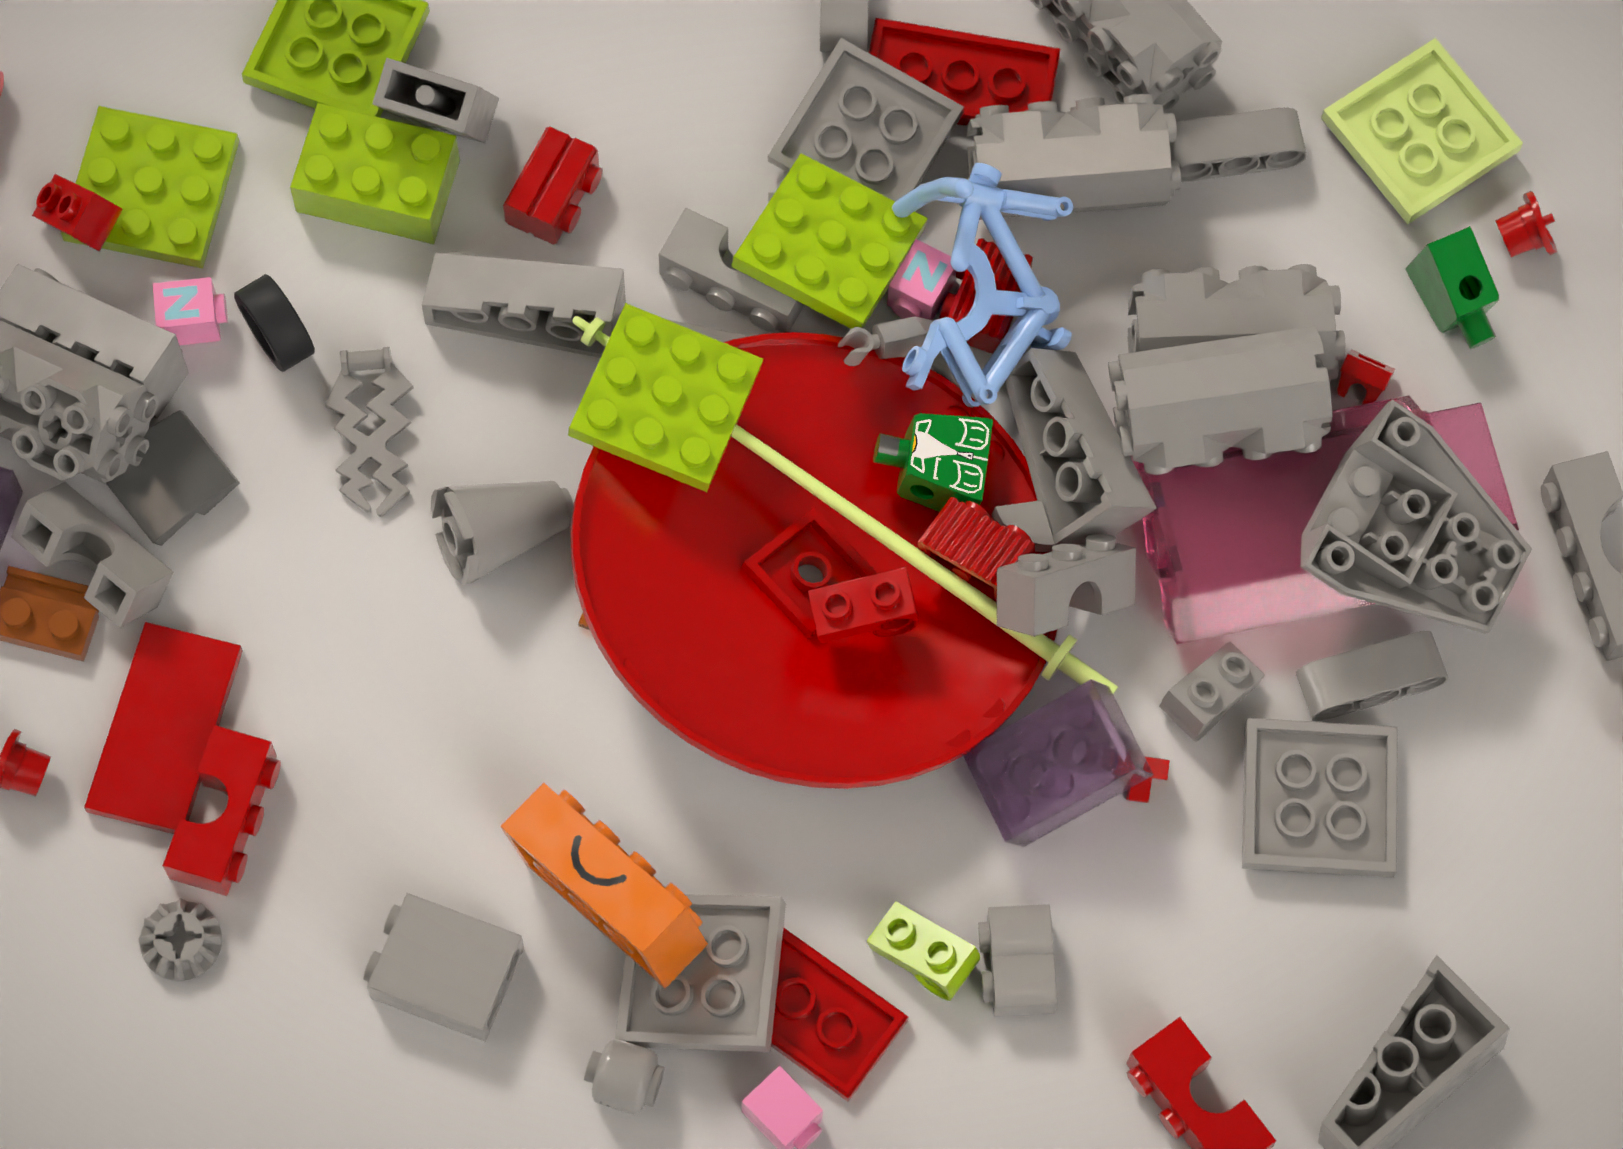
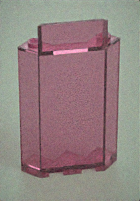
M1410 395L1333 410L1332 422H1329L1331 430L1321 438L1322 447L1310 453H1299L1290 450L1273 453L1266 459L1251 460L1243 457L1241 448L1231 446L1223 452V462L1217 466L1199 467L1195 464L1174 467L1172 471L1158 475L1146 473L1144 463L1133 461L1157 508L1143 517L1147 559L1159 578L1164 624L1176 645L1375 604L1342 595L1302 569L1301 542L1302 533L1344 454L1391 400H1394L1434 427L1516 530H1519L1482 403L1428 413L1426 410L1422 411Z

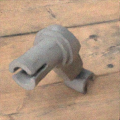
M916 316L874 325L871 334L863 328L855 327L839 342L838 347L848 345L855 349L843 360L849 366L859 365L873 349L879 359L906 357L914 346L922 347L930 324L933 321ZM939 352L934 358L932 368L938 374L958 386L942 354Z

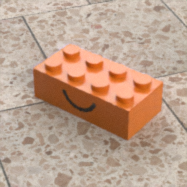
M543 782L500 826L526 866L666 989L708 945L699 930L703 921L690 908L692 902L671 882L664 887L654 877L656 874L655 869L636 851L629 856L618 845L621 841L617 835L602 821L598 820L593 825L583 815L585 812L584 807L569 792L563 789L557 795Z

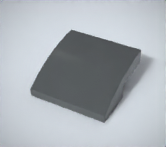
M181 410L176 411L149 428L144 438L149 440V448L145 454L139 449L136 456L143 458L139 466L129 464L125 473L106 483L152 543L160 546L171 538L196 513L206 515L240 484L238 479Z

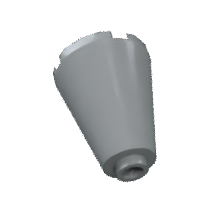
M555 481L445 486L435 489L431 496L432 519L441 516L443 532L435 534L439 549L452 576L456 580L463 578L462 584L475 582L569 526V517L573 515L574 507L569 491L566 488L561 489Z

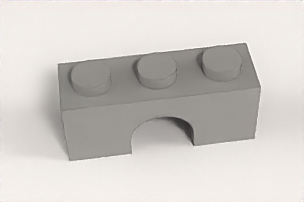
M685 207L658 254L659 274L663 276L668 284L679 290L687 291L691 289L706 296L708 302L723 311H731L733 309L748 316L749 320L762 330L768 332L777 330L781 333H788L804 304L742 272L727 267L723 263L722 258L728 250V227Z
M66 482L27 500L11 536L46 567L63 560L76 561L89 567L94 572V576L84 598L119 628L156 609L174 573Z
M1093 534L1086 537V542L1076 545L1058 544L1052 547V552L1020 555L1018 562L998 567L997 626L1030 636H1037L1068 626L1069 606L1104 615L1135 605L1136 547L1116 543V537L1112 535Z

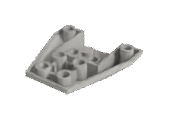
M1391 400L1344 454L1302 533L1301 568L1342 595L1486 634L1491 631L1532 548L1434 427L1394 400Z

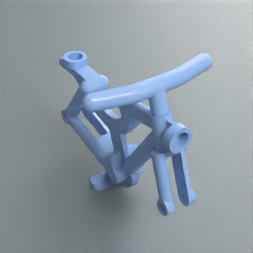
M984 163L974 164L969 180L957 177H942L921 184L896 200L892 206L893 213L900 218L907 217L927 203L936 200L957 203L962 206L951 256V266L955 271L963 272L967 269L972 274L976 290L973 307L967 316L958 322L950 317L934 320L930 324L922 347L914 346L908 352L903 362L902 371L910 375L906 387L913 391L922 389L934 358L940 352L963 393V402L968 407H977L981 404L987 405L996 400L998 391L1030 344V348L1061 350L1069 344L1072 333L1063 327L1052 330L1042 327L1052 323L1058 317L1060 312L1058 296L1048 287L1040 286L1001 212L1050 221L1057 217L1071 214L1073 211L1072 201L1068 197L1058 198L997 188L1002 176L1001 172ZM1061 203L1064 205V211L1060 208ZM980 216L1021 292L996 290L994 273L987 255L974 244ZM992 314L1018 317L984 368L981 369L966 340L980 332L986 326ZM972 393L976 398L975 401H973L971 398Z

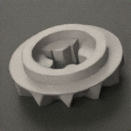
M180 898L176 902L159 904L157 910L150 917L144 918V926L138 940L142 957L154 973L165 979L184 981L200 976L214 964L221 950L222 933L216 917L202 903L197 904ZM179 921H182L188 935L202 939H193V941L185 942L180 959H178L173 944L165 942L164 939L167 936L175 935L176 927H179Z

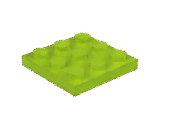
M277 0L241 74L243 83L316 109L317 103L381 117L383 109L372 103L386 58L406 63L430 13L429 3L422 0Z
M98 106L76 184L100 195L123 209L102 249L203 269L240 142L238 134ZM61 231L63 241L86 245Z
M800 153L733 256L731 267L850 329L855 327L864 328L913 243L923 233L928 218L917 212H913L907 217H897L892 210L895 201Z
M625 303L569 426L568 436L707 492L761 369L763 358Z

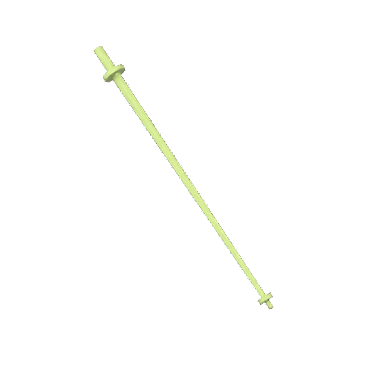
M579 316L573 318V324L584 331L581 337L582 343L590 347L597 340L606 347L610 337L602 332L606 324L603 320L596 317L591 323H588ZM736 424L731 437L997 625V602ZM1000 627L1049 662L1041 674L1048 681L1059 669L1106 703H1108L1117 690V685L1070 653L1077 642V639L1070 634L1059 646L1043 634L1030 636Z

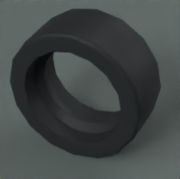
M264 274L234 293V299L247 325L277 369L285 372L315 353L314 345L304 324L286 295L271 276Z

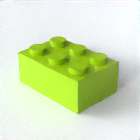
M317 103L290 185L296 212L434 244L460 163L456 135Z

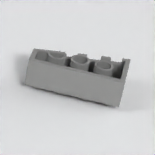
M451 252L449 254L435 253L422 302L425 324L601 358L605 346L597 340L590 347L582 343L581 337L584 331L574 325L572 320L575 316H579L588 323H591L598 317L606 323L602 332L610 337L626 303L624 269L480 257L462 252Z
M17 264L0 288L1 321L143 384L149 393L156 395L159 399L157 411L153 416L155 419H158L189 373L176 334L93 298L82 291L64 285L42 269L36 268L33 271Z
M1031 348L1024 353L1005 381L1036 497L1038 501L1042 500L1055 545L1080 544L1086 542V537L1093 534L1116 536L1157 509L1130 456H1123L1120 436L1076 352Z
M1436 955L1419 984L1411 991L1393 1022L1374 1045L1373 1051L1360 1070L1358 1069L1321 1123L1318 1143L1324 1149H1390L1504 1049L1510 1028Z

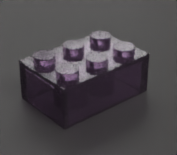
M1093 679L986 738L963 756L1004 841L1022 847L1031 844L1154 775L1110 687Z

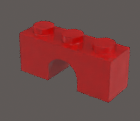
M213 725L197 773L203 786L225 793L228 796V804L223 814L209 823L200 824L179 819L162 865L170 880L225 896L228 895L232 882L239 883L241 881L247 864V854L243 853L248 836L257 835L263 820L264 807L260 806L266 788L273 789L280 772L281 761L276 759L277 755L271 741Z
M1178 1017L1130 1053L1126 1064L1130 1068L1127 1076L1131 1084L1143 1097L1151 1095L1162 1110L1158 1115L1164 1127L1174 1138L1178 1139L1182 1136L1191 1149H1272L1277 1140L1245 1099L1230 1110L1222 1113L1208 1112L1195 1103L1190 1092V1081L1207 1068L1212 1057L1181 1017Z

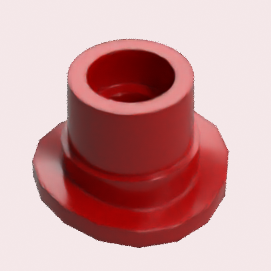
M1533 191L1523 194L1525 204L1517 207L1518 210L1495 220L1511 258L1545 247L1549 255L1557 252L1555 242L1546 228V225L1555 222L1552 213L1542 217L1540 206Z
M14 729L0 753V788L6 790L13 789L36 797L51 756L26 747L27 744L19 742L22 731Z

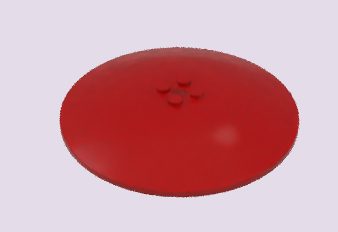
M800 332L770 333L723 342L763 358L761 369L737 425L916 548H918V541L939 512L900 497L896 491L900 468L873 462L875 445L879 434L905 438L907 429L916 414L924 413L993 419L983 499L980 504L987 511L992 521L994 520L991 514L997 506L1038 501L1026 457L1015 441L981 405L977 407L966 406L963 402V393L960 388L937 372L930 369L923 388L913 391L906 387L910 375L902 371L903 362L906 357L879 359L873 349L859 365L849 366L843 360L855 349L848 345L838 347L839 342L844 337L828 334ZM733 437L729 440L707 492L594 446L584 466L573 507L571 562L576 591L589 629L611 669L632 696L662 725L688 744L718 761L747 773L774 781L813 788L851 789L881 786L909 780L953 762L991 737L1014 714L1030 693L1047 662ZM1035 552V554H1046V553H1049V552ZM802 565H813L821 571L823 580L817 583L808 582L800 576L798 568ZM903 567L907 568L919 619L917 620V626L913 630L894 637H878L871 631L820 643L808 594L809 590ZM1058 629L1043 635L1054 641Z

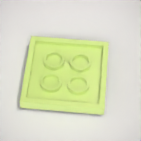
M1436 38L1324 109L1321 116L1324 123L1407 224H1410L1518 153L1523 145L1520 138Z

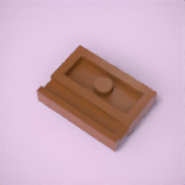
M8 565L4 586L0 588V641L84 662L99 619V610L84 598L89 586Z

